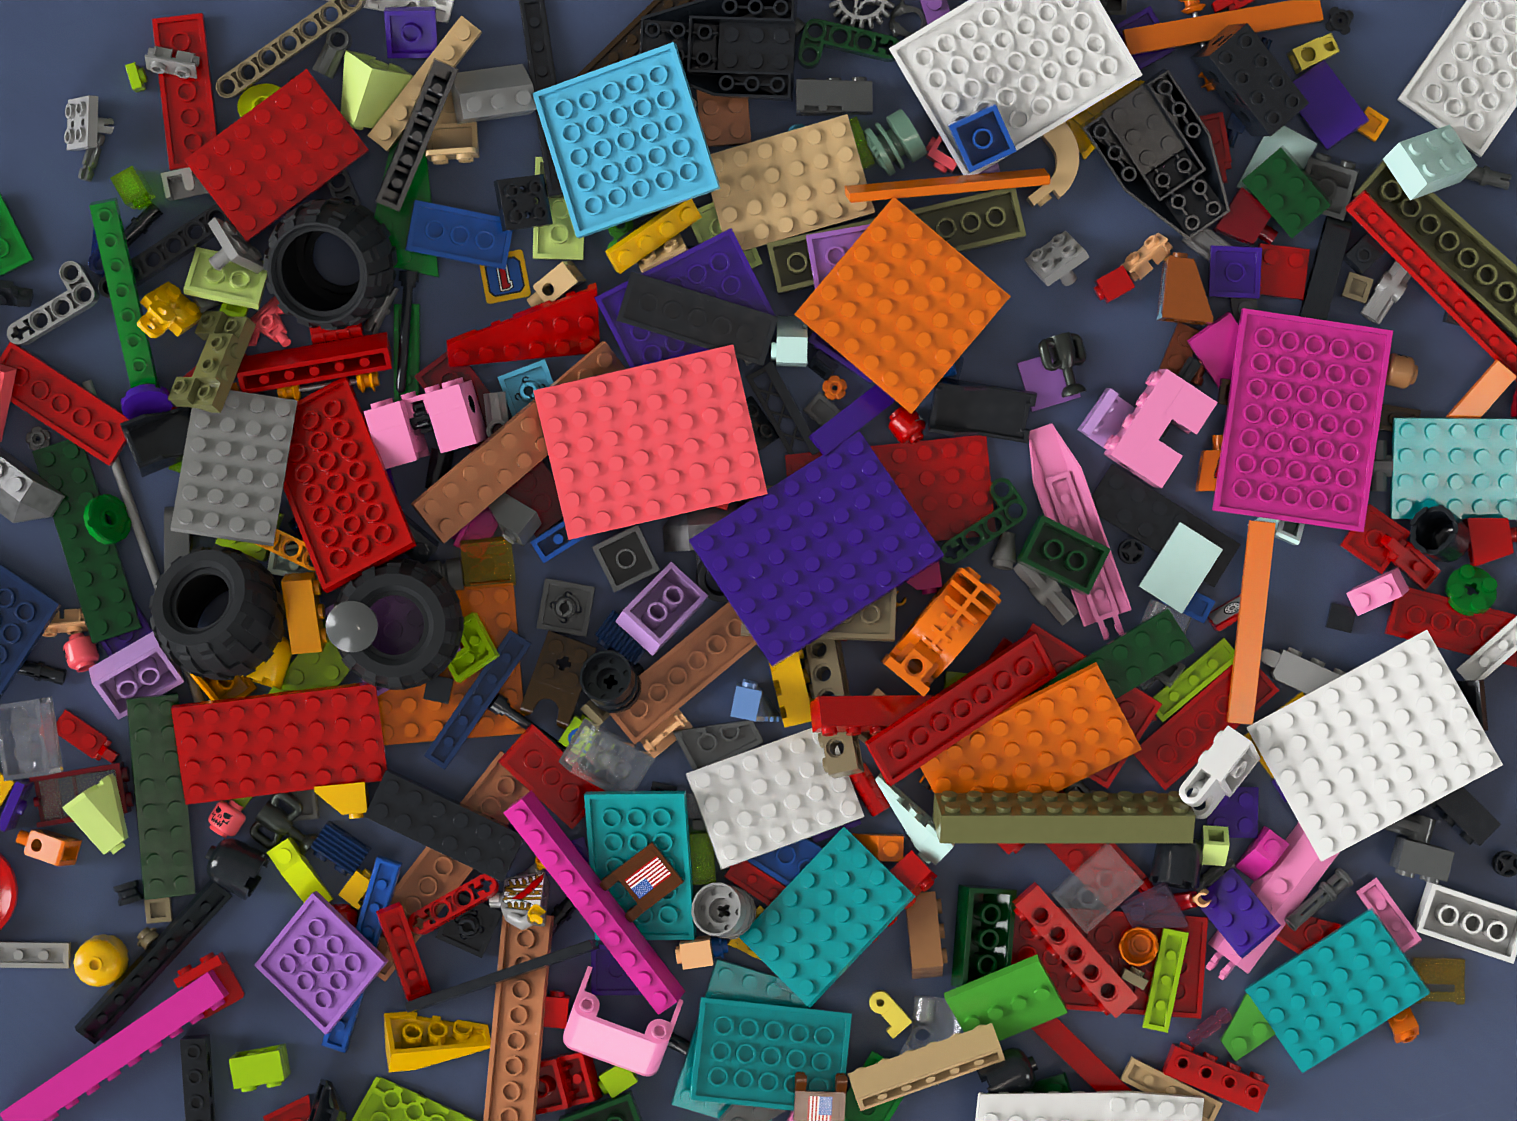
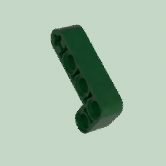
M811 19L804 27L798 52V61L805 69L815 68L821 60L823 47L884 62L895 61L893 55H887L885 49L878 47V53L873 52L876 47V40H880L879 46L887 47L888 43L895 45L899 40L893 36L822 19ZM811 26H819L823 33L820 37L814 38L809 35L808 30ZM838 31L844 32L847 40L844 43H836L833 40V34ZM862 37L869 38L872 45L868 49H861L857 44L858 40ZM812 50L816 53L817 58L813 62H806L802 55L805 51Z
M998 478L990 484L989 492L998 506L997 509L941 545L940 549L944 554V558H942L944 562L949 564L959 562L1026 517L1027 506L1008 479ZM999 482L1005 483L1008 487V492L1003 497L995 493V486ZM1014 503L1019 504L1022 509V513L1018 518L1011 517L1008 512L1009 507ZM992 517L998 518L1001 523L999 530L996 532L990 531L987 527V522ZM970 531H975L979 535V542L974 546H970L966 542V535ZM960 538L962 545L967 551L963 553L961 548L955 552L956 557L954 559L950 556L946 558V547L954 548L958 546L959 543L956 540Z

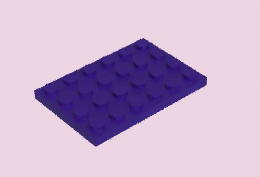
M732 228L641 273L642 275L775 316ZM629 280L594 297L630 368L709 350L617 321Z

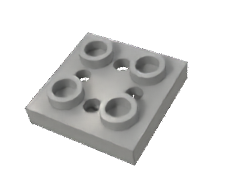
M88 95L68 100L65 108L67 129L64 134L68 151L96 148L97 133L112 134L114 127H109L108 125L114 124L113 119L98 117V96Z
M214 217L208 223L222 246V249L209 258L210 264L216 270L221 271L230 261L257 274L264 269L263 263L260 260L262 258L261 253L249 241L246 242L229 221L224 222Z
M1065 230L1061 234L1055 235L1050 242L1041 248L1034 250L1024 260L1028 267L1047 286H1050L1058 279L1061 280L1064 286H1069L1077 280L1073 269L1090 257L1086 250Z

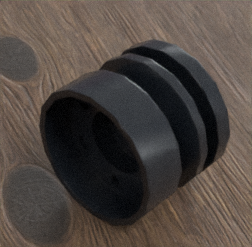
M612 650L599 651L591 655L581 668V687L600 710L608 713H621L630 709L637 702L641 693L640 677L628 660L620 653Z

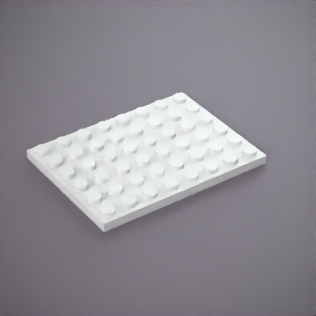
M968 0L888 48L963 175L979 174L1005 157L971 173L968 172L948 124L989 105L996 104L1016 150H1019L1142 76L1140 69L1100 0Z
M1428 630L1419 633L1246 727L1321 862L1503 765Z

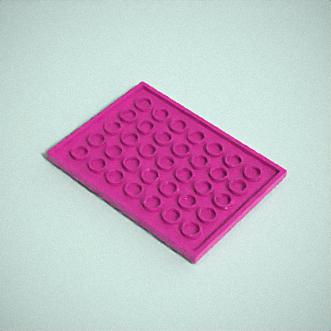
M1242 308L1212 510L1364 532L1393 330Z

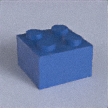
M996 104L989 105L948 124L953 139L970 173L1017 151Z

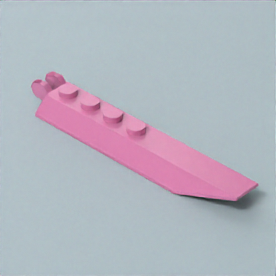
M1051 423L1031 430L1029 434L1032 479L1044 516L1110 548L1082 468L1054 425ZM1110 550L1089 595H1082L1071 589L1083 626L1098 622L1104 641L1109 639V632L1103 620L1113 617L1116 632L1122 635L1124 630L1118 615L1132 610Z
M1299 822L1285 841L1290 845L1281 857L1250 886L1251 890L1281 926L1243 959L1217 930L1207 943L1217 952L1208 962L1206 968L1211 971L1217 966L1220 959L1225 956L1230 962L1221 970L1219 975L1221 980L1227 978L1235 966H1238L1247 974L1250 973L1286 925L1284 919L1301 905L1339 854L1337 853L1321 862Z

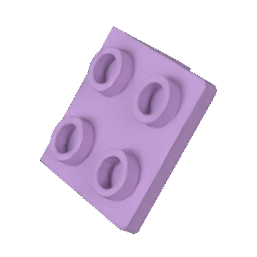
M1111 388L1104 390L1077 429L1103 448L1111 435H1117L1128 414H1132L1135 410V407L1120 398L1119 394Z

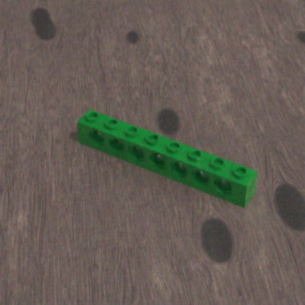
M117 197L91 202L89 207L130 386L133 388L143 384H155L156 388H160L149 337L137 326L138 320L143 316V311Z

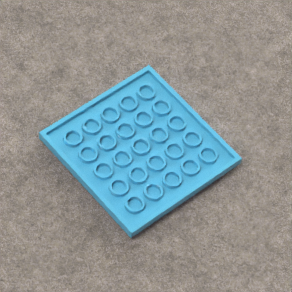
M676 43L666 44L532 93L576 238L580 239L721 189Z

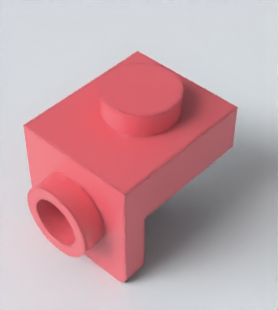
M940 135L937 139L932 137L926 146V150L929 152L926 158L934 162L933 167L944 174L947 171L952 173L957 166L955 160L938 150L939 145L943 141Z

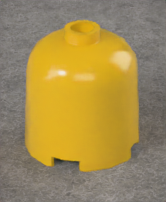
M285 637L282 638L281 642L277 643L271 658L266 663L262 662L256 667V671L245 677L253 679L252 682L281 690L292 656L290 642Z
M95 935L83 943L76 952L74 958L75 973L81 981L89 986L101 987L114 983L128 969V949L123 941L114 935Z

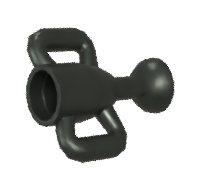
M1067 332L1043 339L1039 343L1038 350L1044 368L1049 371H1055L1059 368V370L1063 371L1066 387L1063 388L1061 393L1062 398L1085 392V387L1082 384L1076 383L1072 369L1074 365H1082L1086 360V352L1081 337L1078 334Z
M288 792L274 794L272 799L264 805L256 816V822L250 827L252 839L264 848L271 850L280 843L282 836L287 834L300 843L299 849L303 856L311 848L318 835H305L293 826V821L302 813L303 805ZM281 799L288 804L294 811L287 814L284 809L278 806L279 800ZM264 826L269 831L274 832L273 840L269 839L258 829Z

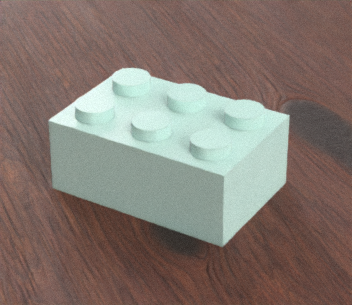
M1450 124L1399 142L1383 158L1410 201L1460 183L1478 166Z

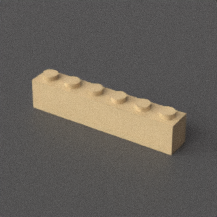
M990 1023L979 1025L973 1030L964 1033L953 1034L950 1038L939 1042H931L925 1047L916 1050L905 1051L902 1055L894 1058L882 1059L877 1064L857 1068L854 1072L848 1073V1077L860 1111L1002 1062L1005 1058L993 1024Z

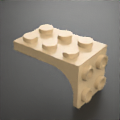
M451 90L427 144V150H425V157L433 162L434 165L449 164L448 160L457 159L459 163L474 162V158H480L477 122L457 125Z

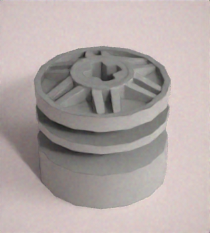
M711 883L703 886L696 893L692 902L691 914L695 925L700 931L723 939H737L755 921L756 906L753 898L747 891L725 883Z

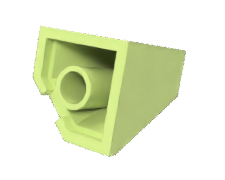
M346 50L344 55L341 114L354 129L363 130L364 127L373 129L412 79L413 75L400 66L392 63L388 65L376 60L374 56Z
M112 773L101 779L99 784L89 787L62 807L103 855L110 851L114 855L126 846L123 841L129 838L116 777Z

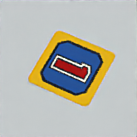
M522 250L509 251L506 270L479 265L488 304L524 298L531 295Z

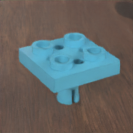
M545 359L498 377L502 391H506V400L512 417L535 399L533 390L540 389L539 386L544 388L542 384L549 387L554 382Z

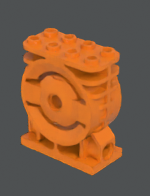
M958 567L955 570V573L946 581L908 627L889 654L886 653L881 660L883 664L923 697L930 690L929 686L934 679L957 657L991 615L996 605L1002 601L999 598L1001 592L990 583L982 584L979 581L981 576L970 567Z

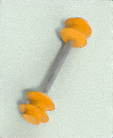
M378 371L356 375V379L350 380L351 385L357 384L358 389L362 393H365V389L371 387L376 392V386H380ZM330 383L278 388V398H293L299 401L301 392L318 390Z

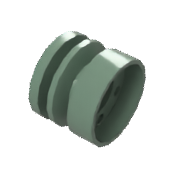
M902 109L886 117L889 126L888 130H885L878 122L874 124L878 136L870 128L863 131L873 158L889 176L896 173L892 165L893 161L900 170L904 169V163L901 158L903 155H906L914 163L928 154L919 134Z

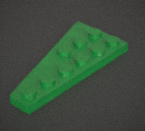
M400 138L389 151L384 176L387 172V169L395 153ZM424 152L400 211L377 203L374 218L380 224L384 223L391 234L389 240L391 245L396 248L398 260L394 268L415 271L439 278L436 256L405 251L414 200L432 203L429 166Z

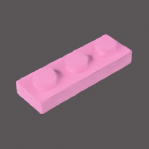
M1377 877L1356 891V894L1366 908L1374 909L1404 953L1422 941Z

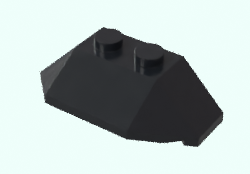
M321 1079L308 1121H348L346 1119L347 1112L332 1082Z

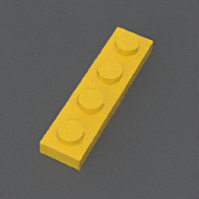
M692 199L668 207L605 252L615 271L621 274L702 217Z

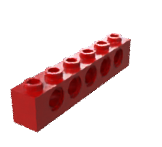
M1036 882L1031 884L1012 901L1016 906L1013 910L1023 922L1028 919L1033 925L1030 929L1039 940L1044 938L1050 944L1047 949L1056 960L1061 957L1067 963L1064 969L1073 979L1078 976L1084 982L1080 987L1089 997L1094 994L1100 1000L1097 1006L1106 1016L1111 1013L1117 1018L1138 999L1134 992ZM1038 908L1046 909V915L1041 920H1036L1033 916ZM1055 927H1061L1063 929L1061 937L1057 939L1051 938V930ZM1071 946H1078L1080 949L1079 954L1073 958L1068 957V949ZM1091 964L1095 965L1096 972L1092 976H1085V967ZM1107 983L1112 984V992L1108 995H1102L1101 987Z

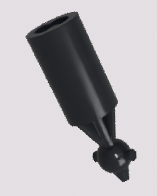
M431 448L425 488H430L451 470L454 452L440 453V449Z

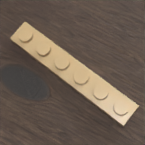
M460 16L367 136L389 152L402 136L433 59L436 58L456 67L482 34V31L463 16Z

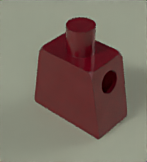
M1241 187L1229 204L1230 212L1220 218L1213 230L1249 246H1252L1258 237L1271 245L1278 234V231L1267 225L1272 215L1256 198Z

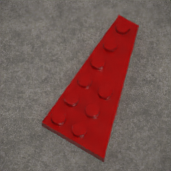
M596 282L587 285V289L577 293L575 291L569 292L564 298L553 302L549 300L515 313L512 318L502 322L500 320L491 323V326L484 329H474L446 340L449 367L588 354L600 344L598 304L594 298L598 296Z

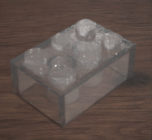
M52 697L0 704V757L4 781L64 772Z
M584 718L558 762L570 773L606 791H636L655 759L643 748Z
M1106 843L1057 886L1051 894L1087 934L1144 882L1109 843Z

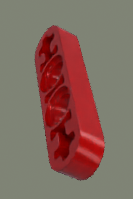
M486 874L479 875L412 913L408 919L410 930L418 935H425L495 896L499 890L498 881ZM484 880H486L489 883L492 882V884L489 886V892L485 890L477 892V894L480 896L479 898H477L476 893L471 889V887L473 886L477 890L482 888L484 886ZM464 891L469 892L471 896L470 902L467 905H460L458 902L459 895ZM440 904H446L449 908L448 914L443 918H439L436 914V909ZM430 911L432 918L436 922L433 923V921L429 919L423 923V929L415 927V925L418 923L417 918L420 917L423 920L427 919L428 917H430V915L427 912Z

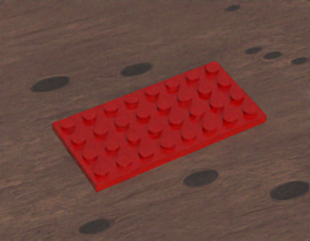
M342 377L297 401L283 489L323 591L329 593L350 580L363 575L362 571L373 566L376 568L417 545L379 451L371 438L368 424L349 378Z
M974 435L919 441L914 445L909 442L907 444L896 443L870 446L934 541L949 540L994 511L993 498L989 492L991 477L986 436ZM811 452L785 455L787 477L822 455L821 452L814 455ZM995 517L990 518L987 522V527L992 532H996ZM970 531L967 533L966 538L979 537V535L975 531Z
M367 682L178 704L171 707L186 805L312 790L316 786L378 782L382 780L385 771L388 770L377 687Z
M1057 906L1118 976L1123 966L1127 969L1134 966L1145 972L1143 977L1148 980V983L1144 990L1122 979L1138 997L1123 1012L1125 1014H1145L1156 962L1155 957L1150 963L1143 966L1127 963L1122 958L1119 950V943L1125 932L1138 926L1148 928L1156 935L1158 943H1160L1163 927L1188 932L1189 935L1171 1017L1201 1019L1208 917ZM1036 909L1033 915L1034 919H1043L1046 915V909ZM1015 914L1011 965L1037 954L1068 1010L1103 1012L1097 1006L1100 1000L1094 994L1089 997L1080 987L1084 982L1078 976L1073 979L1064 969L1067 963L1061 957L1056 960L1048 951L1047 947L1050 944L1044 938L1039 940L1030 929L1033 925L1028 919L1023 922ZM1061 927L1053 928L1050 933L1051 938L1057 939L1061 937L1063 929ZM1071 946L1067 951V956L1071 958L1076 957L1080 951L1079 947ZM1092 964L1084 969L1085 976H1092L1096 972V966ZM1110 983L1104 984L1101 987V994H1110L1113 990V985Z

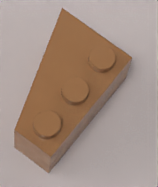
M935 891L920 893L916 897L915 903L906 909L912 979L942 977L943 964L948 963L946 948H941L940 940L945 938L944 923L939 924L938 914H942L941 898L936 899Z

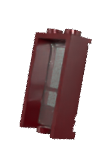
M123 761L29 777V781L34 782L36 797H33L34 806L38 807L40 822L36 823L37 828L74 822L62 807L89 787L99 784L101 779L112 773L116 777L123 813L131 812V807L134 806V796L132 791H128L127 782L130 781L128 766L125 767Z

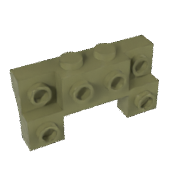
M223 311L203 312L195 334L206 341L192 377H176L168 400L177 407H192L211 413H221L256 324L248 317H228Z

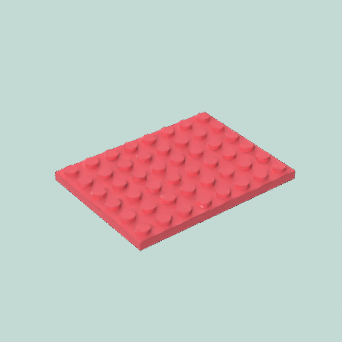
M733 344L533 390L568 540L768 494Z

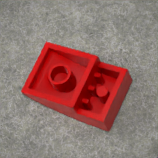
M573 1051L541 1059L536 1115L594 1102L603 1097L601 1088L598 1085V1077L592 1057Z

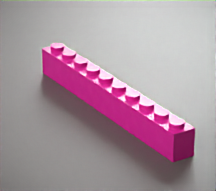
M532 790L515 801L504 812V815L656 1013L659 1015L677 1003L685 993L684 988L634 923L629 922L625 918L626 913L608 890L604 891L600 887L599 883L601 880Z
M213 969L3 1110L0 1116L4 1121L54 1120L59 1116L57 1111L65 1106L67 1110L80 1102L78 1099L80 1095L86 1092L89 1096L101 1088L99 1082L105 1078L110 1082L120 1075L121 1071L119 1069L126 1064L132 1067L142 1060L140 1054L146 1050L151 1054L163 1045L161 1040L168 1035L173 1039L184 1031L183 1025L188 1022L193 1025L205 1016L202 1012L208 1008L214 1011L226 1003L223 998L229 994Z

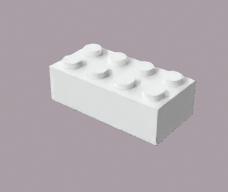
M1426 883L1412 925L1416 932L1514 964L1517 955V910L1442 885Z

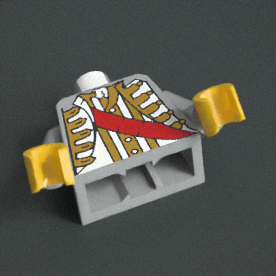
M537 856L535 863L527 870L504 880L503 893H497L489 899L490 908H501L505 921L520 930H525L531 926L545 927L550 883L544 872L546 868Z

